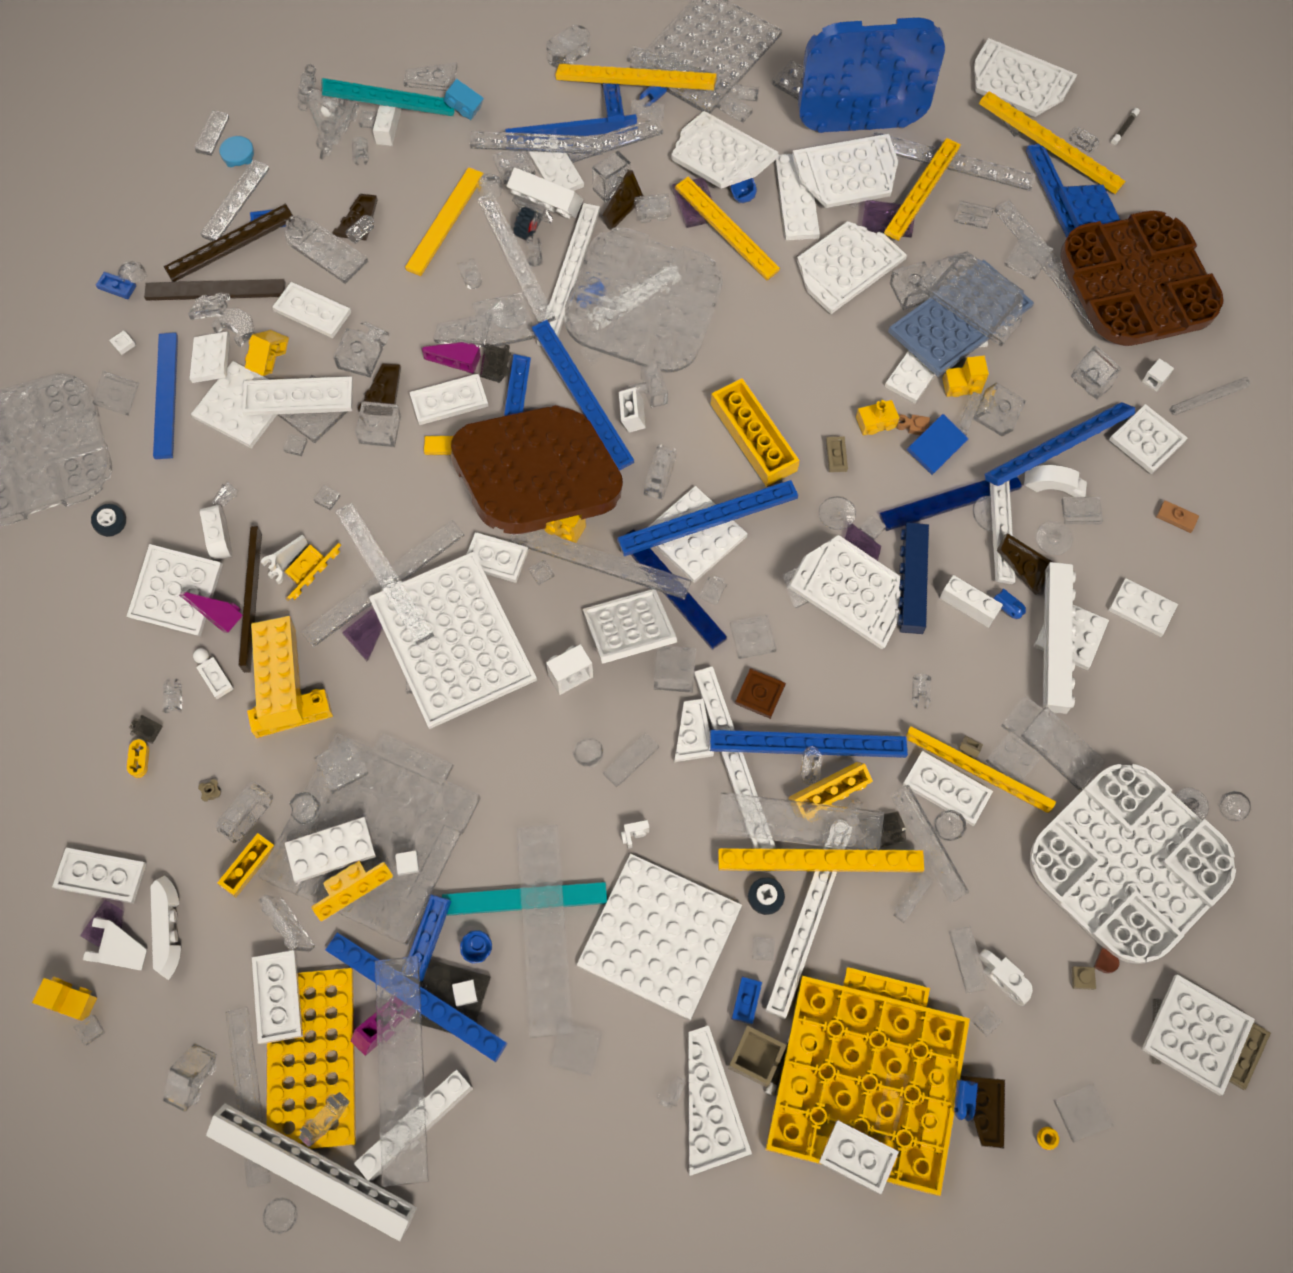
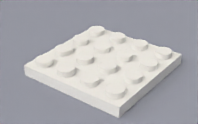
M232 361L227 367L226 378H220L216 381L191 413V416L252 449L278 414L243 416L244 381L269 379Z
M695 486L648 527L716 504ZM732 520L655 547L695 583L747 537V532Z
M149 544L126 617L201 637L206 618L181 598L179 594L181 592H188L213 598L223 564Z
M656 589L583 609L602 664L677 643L676 635Z
M1177 974L1172 979L1141 1050L1221 1096L1225 1092L1255 1019Z

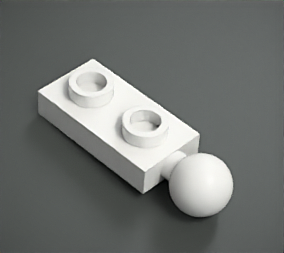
M203 648L195 650L193 659L200 664L196 668L215 698L219 699L232 691L234 688L214 657L209 659L208 651Z

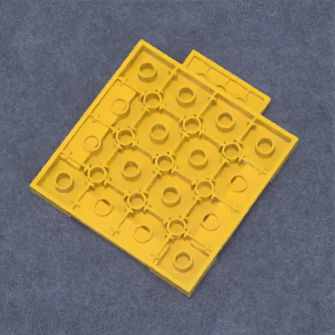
M847 967L843 986L802 976L765 1150L820 1164V1158L838 1120L899 1151L887 1179L888 1183L934 1196H941L954 1118L957 1080H960L970 1018L927 1008L930 988Z

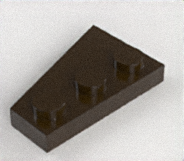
M360 193L351 205L349 213L341 219L339 227L333 230V236L367 241L378 201L377 195Z
M383 363L373 380L374 383L365 394L364 401L358 406L359 412L395 413L401 373L400 364Z
M1005 534L997 548V552L1035 595L1039 594L1045 582V570L1049 563L1053 561L1010 534Z

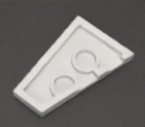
M704 700L685 701L675 762L714 756V752L710 751V731Z

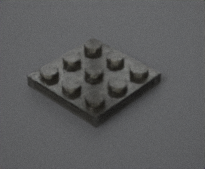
M430 960L422 988L478 1023L491 976ZM474 980L478 1002L457 1007L452 985ZM414 1010L411 1023L452 1034L417 1010Z

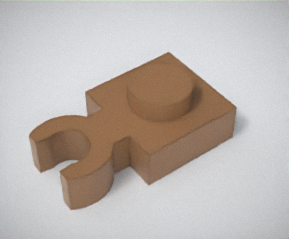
M899 415V421L904 423H898L897 429L904 430L907 428L909 429V434L921 436L928 429L930 418L912 415L911 419H909L905 415Z

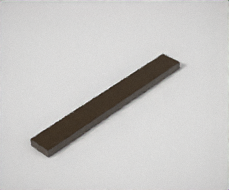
M285 203L163 267L172 282H176L292 222L295 218Z
M284 279L146 283L144 298L146 301L280 297L285 291L286 282Z
M258 526L250 527L238 664L244 673H251L253 650L251 624L255 623L262 533Z

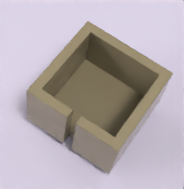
M747 1025L728 1069L767 1088L787 1045Z

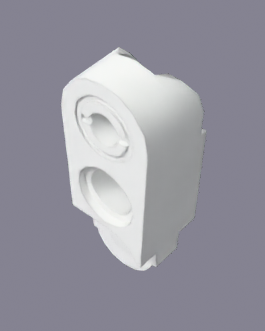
M986 949L978 955L979 959L986 966L983 972L1015 1003L1024 1006L1031 999L1033 991L1031 983L1023 976L1024 973L1006 957L999 959Z

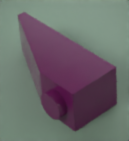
M460 342L425 346L422 348L425 360L474 374L481 358L480 348L472 343Z
M181 592L179 594L181 598L223 633H229L243 616L239 612L241 609L232 602L229 604L228 602L188 592Z
M397 997L392 998L355 1029L351 1042L366 1056L414 1008Z

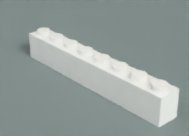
M1050 562L1045 570L1043 711L1067 714L1074 707L1075 697L1072 696V689L1075 686V678H1072V671L1075 668V660L1072 659V653L1075 651V642H1072V635L1075 633V624H1073L1075 606H1073V600L1075 599L1076 591L1073 589V583L1075 582L1076 573L1073 572L1072 564Z

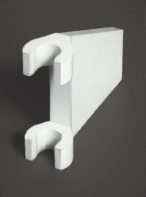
M301 535L276 553L262 558L261 564L263 566L271 562V565L268 567L270 570L268 573L269 578L272 579L275 575H279L275 580L277 584L283 582L284 571L308 547L305 537Z
M100 917L94 918L92 926L105 928L99 952L87 950L84 953L83 960L142 970L147 949L111 920Z

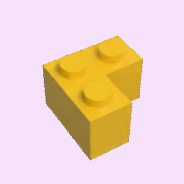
M273 330L252 334L249 339V350L245 357V368L262 376L272 374L276 357L286 354L289 337Z
M985 356L967 357L963 367L951 368L944 373L942 380L946 397L982 393L989 375Z
M53 977L52 980L43 978L32 1003L87 1022L97 998L91 995V990L80 987L79 990L72 989L73 984Z

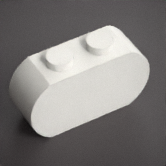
M215 505L200 509L205 543L211 560L216 561L232 557L230 537L222 507Z

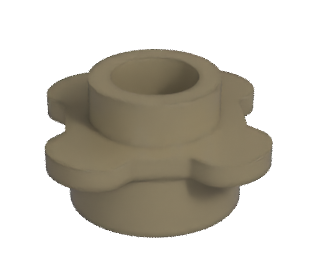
M212 779L208 783L199 784L198 789L201 791V799L204 802L218 798L221 795V791L217 787V780Z

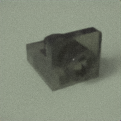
M141 715L139 719L134 718L129 726L132 729L130 735H136L153 744L163 727L144 715Z

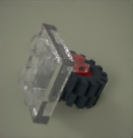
M514 195L512 201L519 209V212L514 222L513 233L515 236L528 241L534 236L533 233L536 232L541 220L551 224L553 217L542 202L536 201L535 203L530 201L531 199L525 195H521V197Z

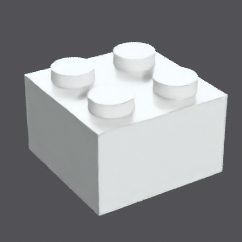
M581 644L569 647L565 653L554 655L546 662L548 677L559 695L593 678L592 662Z

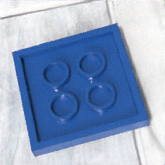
M1104 185L1067 186L1059 189L1058 193L1075 228L1098 221L1102 224L1120 221Z

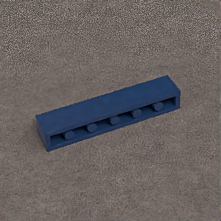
M907 522L905 528L901 529L900 540H903V546H900V557H903V560L899 565V574H902V580L900 579L899 590L901 591V597L898 599V608H901V614H898L897 625L900 626L901 633L923 634L926 629L929 524Z

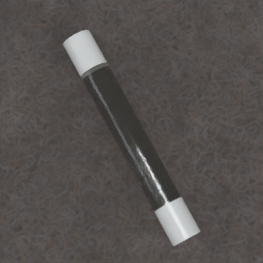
M1134 108L1111 140L1113 145H1117L1140 112L1138 108Z
M787 1046L765 1093L771 1096L774 1095L781 1078Z

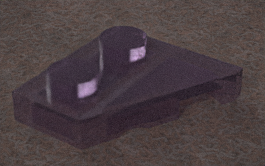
M849 522L845 540L878 561L881 545L853 523Z
M371 609L343 631L342 634L367 662L383 627L377 614Z
M107 900L102 903L80 935L99 948L105 928L93 927L94 918L100 917L111 920L122 929L124 911Z

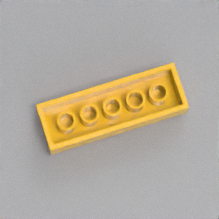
M743 378L711 393L712 408L766 487L798 471L800 460Z
M290 616L252 623L256 714L263 730L303 722L296 629Z

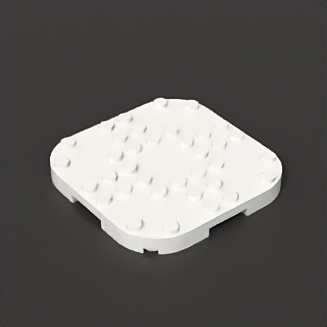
M1117 764L1103 770L1037 836L1030 851V868L1035 881L1041 889L1104 949L1121 961L1143 964L1163 957L1185 936L1184 934L1227 892L1234 881L1236 869L1234 865L1235 855L1226 838L1207 820H1201L1171 793L1172 789L1156 774L1135 764Z

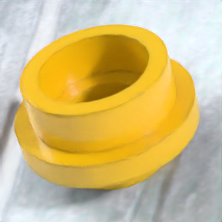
M1044 1127L1037 1133V1142L1043 1149L1052 1150L1059 1144V1135L1053 1128ZM1046 1134L1051 1138L1049 1143L1044 1140Z

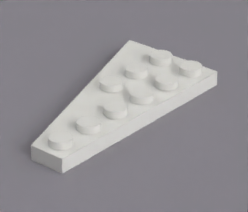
M709 1025L688 1033L689 1176L752 1154Z

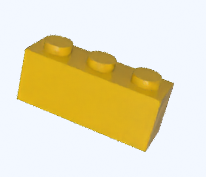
M257 833L217 884L237 898L274 852L275 846Z

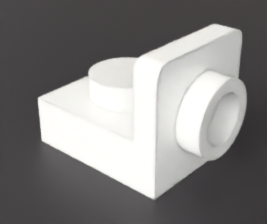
M648 820L624 825V831L621 832L623 844L627 843L628 849L632 848L631 836L640 838L649 833Z

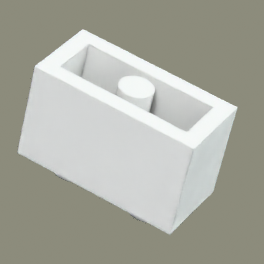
M636 387L620 391L621 422L629 433L645 429L644 402Z

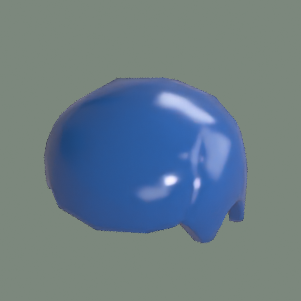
M753 178L731 185V191L737 202L747 203L755 198L757 187Z
M481 930L470 931L463 937L460 943L461 955L472 964L484 962L492 950L490 937Z

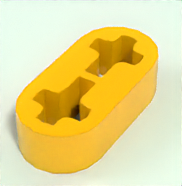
M140 739L131 742L128 749L127 771L134 778L143 777L148 770L149 746ZM141 745V746L143 747V749H141V750L139 751V756H138V753L135 751V749H138L139 746ZM138 762L141 768H139L137 772H135L133 768L137 767Z

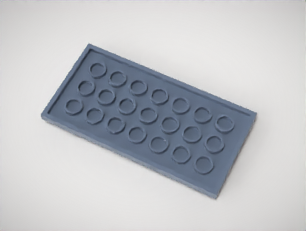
M982 260L890 326L888 332L939 377L1029 310L1034 302L989 263Z

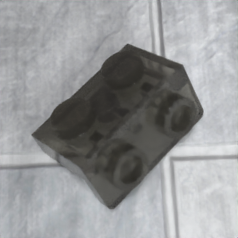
M486 343L483 350L480 377L498 383L504 377H507L509 373L507 364L511 357V352H509L510 345L506 344L504 348H499Z
M898 811L859 819L867 850L906 841V827Z

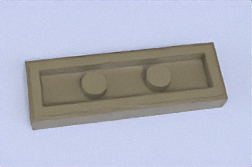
M1253 1023L1230 1077V1083L1242 1090H1246L1271 1034L1269 1031Z

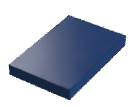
M942 414L906 450L933 475L969 438Z

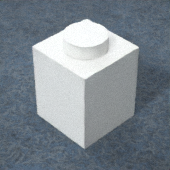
M1158 359L1147 372L1142 382L1157 392L1169 378L1174 368L1167 362Z

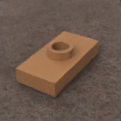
M1164 500L1156 518L1191 533L1199 515Z

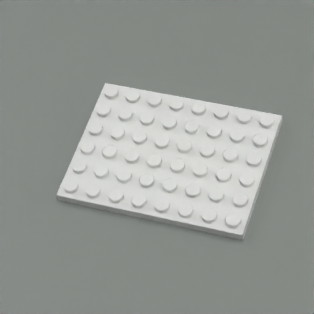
M471 552L369 597L429 729L537 681V677L475 552Z

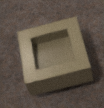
M965 735L959 749L967 756L977 758L983 744Z
M1073 966V989L1095 990V967Z

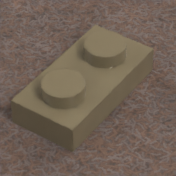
M845 436L827 437L826 448L829 472H847Z

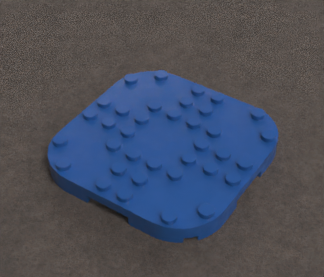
M919 17L896 19V24L862 26V21H848L830 24L822 28V32L810 38L805 48L804 73L798 98L799 114L803 124L812 130L824 133L905 128L919 120L928 112L932 104L945 53V43L941 28L936 27L933 21Z

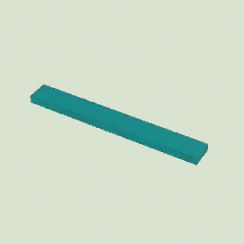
M326 78L321 80L322 96L447 116L454 115V108L449 107L442 97Z
M606 882L442 894V898L452 901L447 916L606 904L607 892Z

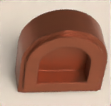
M1101 948L1094 967L1103 973H1113L1119 967V959L1108 950Z

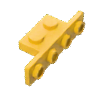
M336 544L325 557L312 545H309L284 571L298 585L285 598L287 601L291 598L295 600L302 593L300 589L304 585L308 587L315 579L313 575L317 571L321 573L328 566L325 562L330 557L334 559L341 552L338 549L341 544Z
M357 861L323 882L329 896L314 904L311 908L318 919L323 921L388 881L393 875L385 862L366 872L360 861Z

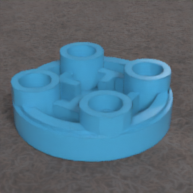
M243 136L230 137L220 146L221 158L228 167L248 165L253 161V145L249 139Z

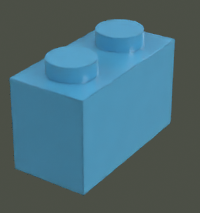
M458 79L449 87L444 97V102L449 107L454 108L469 120H472L484 100L482 96Z

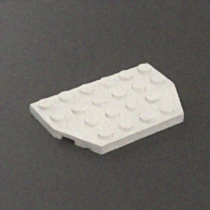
M990 38L986 41L974 63L976 93L984 96L990 91L1017 110L1033 117L1061 103L1077 76L1073 72Z
M703 111L681 130L680 139L677 141L676 148L671 155L674 162L722 189L756 177L778 158V151Z
M889 134L793 150L792 156L800 182L825 208L891 196L898 159Z
M847 221L797 258V263L807 292L824 309L832 314L906 260L907 255L883 233L878 232L876 234L868 231L866 227L857 226Z
M839 535L804 556L787 587L880 649L886 647L898 622V614H900L898 608L900 576Z

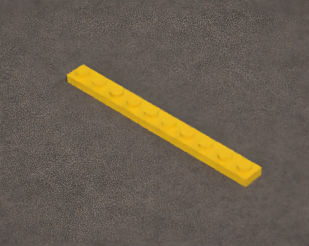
M559 64L555 74L556 80L703 90H714L717 81L716 73Z
M988 91L979 102L981 106L1100 185H1104L1112 193L1116 194L1126 182L1105 166L1100 165L1091 157L1079 151L1078 148L1073 147L1064 139L1038 124L1037 121L1032 120L1023 112L999 98L996 94Z
M718 849V870L925 871L923 850Z

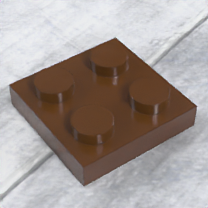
M750 668L737 696L735 705L771 719L786 683Z

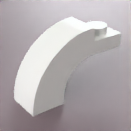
M1041 465L1025 472L1024 485L1035 492L1047 489L1064 491L1081 500L1086 496L1087 482L1079 478L1078 471L1071 468Z

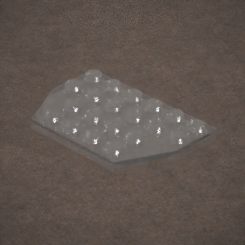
M968 251L935 261L915 285V287L1001 347L1021 323L1024 290Z

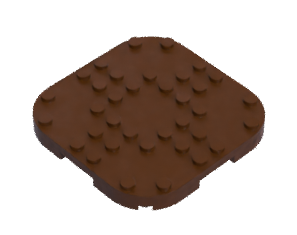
M1144 211L1131 214L1128 219L1106 224H1102L1100 221L1088 223L1073 229L1062 245L1060 252L1062 266L1092 326L1099 335L1110 342L1123 346H1133L1202 330L1208 327L1220 313L1223 306L1222 290L1213 273L1207 274L1195 252L1197 244L1192 234L1178 218L1175 217L1173 220V218L1165 216L1166 213L1162 211Z
M554 405L552 407L469 423L459 429L451 441L452 464L458 476L463 478L472 496V504L478 516L492 529L495 527L504 529V533L508 534L529 533L545 529L548 522L577 515L582 520L605 514L615 508L618 500L621 499L623 478L618 467L591 422L584 414L575 410Z

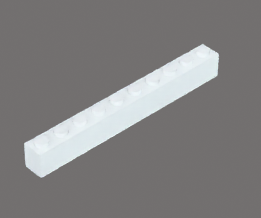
M224 1104L213 1115L206 1134L209 1138L398 1241L402 1239L409 1228L417 1209L416 1206L227 1104Z

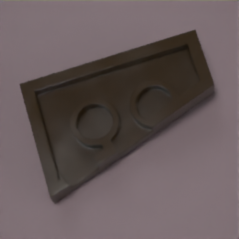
M627 170L602 214L607 228L613 230L644 199L633 170Z
M960 1076L963 1081L978 1083L973 1121L981 1147L1004 1149L1005 1080Z

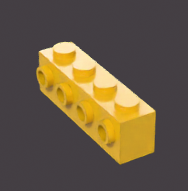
M314 689L308 694L301 695L303 722L263 730L259 723L255 706L247 711L251 732L256 738L333 717L328 694L325 689Z
M855 762L789 796L788 799L797 816L808 818L814 815L816 811L830 807L833 802L850 796V793L866 788L873 780L865 763Z

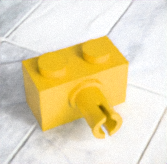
M881 400V403L878 401L876 404L858 408L856 420L863 436L868 434L874 435L879 431H889L897 427L899 415L892 400Z

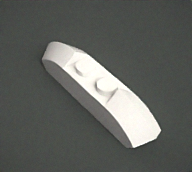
M166 876L156 879L150 886L153 969L169 980L176 970L181 953V946L175 945V942H178V933L175 930L177 912L174 908L179 905V898L172 882Z

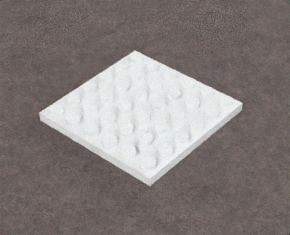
M630 854L584 948L577 967L691 1021L742 905Z

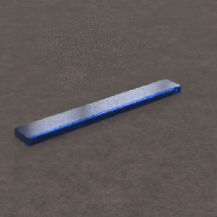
M1018 477L1009 480L1010 492L1022 488ZM983 480L881 512L879 517L885 530L889 531L905 526L907 522L914 523L991 499L990 482Z
M632 529V530H631L630 532H628L627 534H630V533H633V532H636V531H635L634 529ZM651 548L631 554L632 558L711 650L727 640L724 632Z

